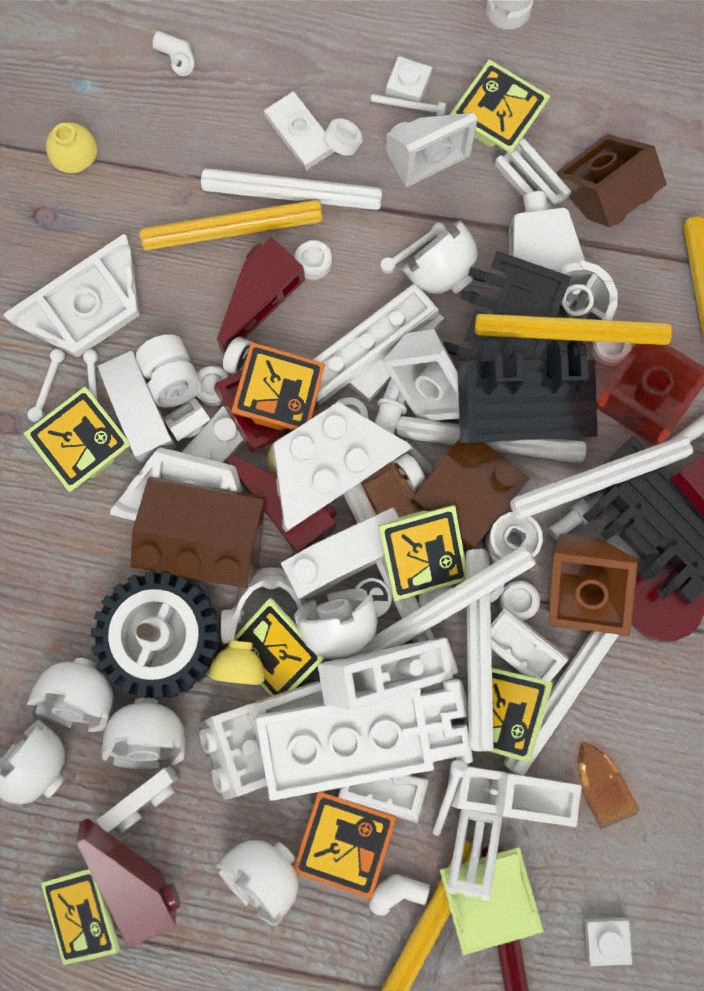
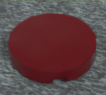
M666 563L657 575L646 581L639 576L641 570L636 574L631 625L642 636L662 642L677 641L690 635L701 624L704 615V592L692 604L688 605L675 594L680 587L664 600L656 593L660 585L677 571L670 563Z

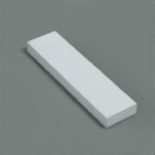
M412 284L313 359L325 364L316 399L318 405H321L350 383V381L391 352L406 333L417 332L439 315V309L418 285Z

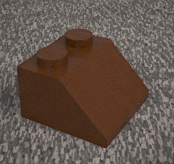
M610 134L604 136L556 172L557 176L571 190L568 198L588 220L607 227L622 222L627 214L639 205L651 200L656 192L667 185L655 146Z
M459 439L442 458L410 502L420 510L428 512L455 505L462 543L472 550L530 478L486 443H460Z

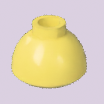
M74 122L61 123L49 133L46 141V153L50 163L56 169L65 173H77L88 168L95 160L97 142L92 133L84 126Z
M229 640L228 648L218 653L212 661L208 676L212 680L260 685L264 682V669L260 658L252 651L253 643Z

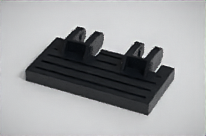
M496 251L491 268L507 273L506 278L473 267L470 268L468 276L472 277L475 281L486 282L502 288L496 302L484 298L473 291L462 290L459 299L492 310L494 315L556 318L571 276L500 251ZM475 310L464 341L479 346V351L475 352L445 340L443 342L449 354L460 355L471 360H481L482 344L487 339L498 340L502 346V351L505 341L516 339L523 346L522 354L524 355V360H540L548 339L479 336L475 334V318L478 314L486 313Z
M487 339L482 344L481 360L457 362L460 443L598 437L595 360H588V355L586 354L588 350L586 349L585 342L572 340L566 346V342H563V340L550 341L546 348V360H524V355L522 354L523 346H521L519 340L508 339L503 344L502 351V346L498 340Z
M633 435L603 464L646 448ZM663 466L599 490L603 496L585 512L583 518L588 523L595 520L612 503L620 514L603 528L600 535L607 541L629 521L630 524L619 536L638 556L644 559L655 549L659 552L641 570L639 576L644 581L651 579L669 562L677 571L660 585L656 593L664 600L680 587L675 594L686 605L692 604L704 592V517L671 480L673 475ZM596 491V492H593V493H591V494L585 495V496H583L582 498H583L586 502H588V501L591 500L599 491Z

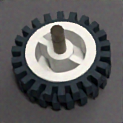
M145 572L144 576L134 575L129 577V582L124 585L121 583L117 584L113 588L115 592L111 596L106 595L101 601L104 606L101 612L96 610L93 618L97 620L96 628H91V637L95 638V645L91 646L93 655L98 656L99 662L96 664L100 671H105L108 675L106 679L111 684L119 686L121 691L141 698H170L194 688V684L201 682L207 676L205 673L210 668L221 645L219 642L221 625L218 624V614L211 605L210 599L188 580L166 572H162V574Z

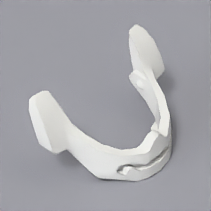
M275 567L259 569L248 588H240L235 607L221 612L222 644H228L229 640L234 641L237 624L242 623V616L244 615L243 605L249 595L259 587H265L266 589L281 587L290 593L298 609L306 604V599H298L284 569Z

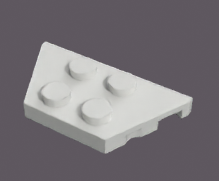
M125 234L121 235L3 315L11 324L78 358L86 350L91 349L140 316L131 246Z
M340 402L332 405L271 446L273 462L277 472V491L281 500L282 528L285 532L289 531L410 450L411 446L406 441Z
M159 447L127 487L121 498L111 508L110 515L135 521L149 477L242 493L243 489L235 466Z

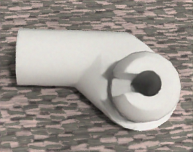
M157 31L153 38V48L170 55L171 68L180 76L189 75L195 66V60L189 43Z
M399 874L391 875L375 886L372 900L370 899L369 907L374 914L383 916L388 914L390 908L403 899L425 905L430 884Z

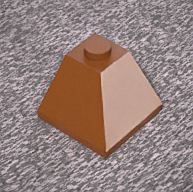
M560 534L553 555L549 625L630 636L638 559L601 538Z

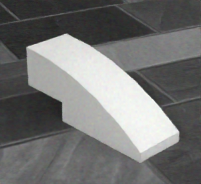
M131 350L98 365L114 410L136 459L142 464L148 461L159 447L170 450L176 448L163 419L164 417L152 398L147 386V380L141 372L134 352Z
M467 765L466 776L460 778L450 805L458 809L492 813L503 817L577 827L582 785ZM449 773L448 786L452 777L451 773Z

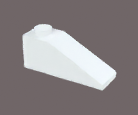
M395 508L386 510L328 537L281 562L298 599L313 598L384 559L378 525L396 521L399 516Z
M446 638L354 654L317 664L324 705L345 709L357 708L453 678Z

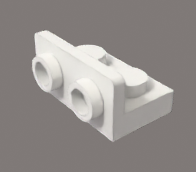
M256 702L200 722L202 729L199 732L200 743L205 753L210 754L214 767L212 770L213 784L218 793H222L225 800L239 797L267 786L256 723V715H259Z

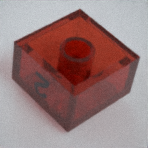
M635 344L603 389L597 401V409L653 445L663 443L670 436L703 388L704 366L669 345Z

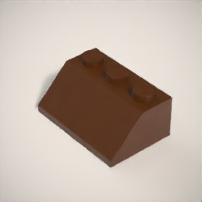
M149 477L132 530L130 567L248 588L259 568L265 496Z

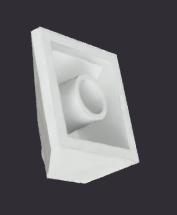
M474 113L418 118L410 123H399L387 133L386 153L405 187L470 157L477 124V117Z
M435 329L406 333L382 362L416 418L459 419L457 368Z

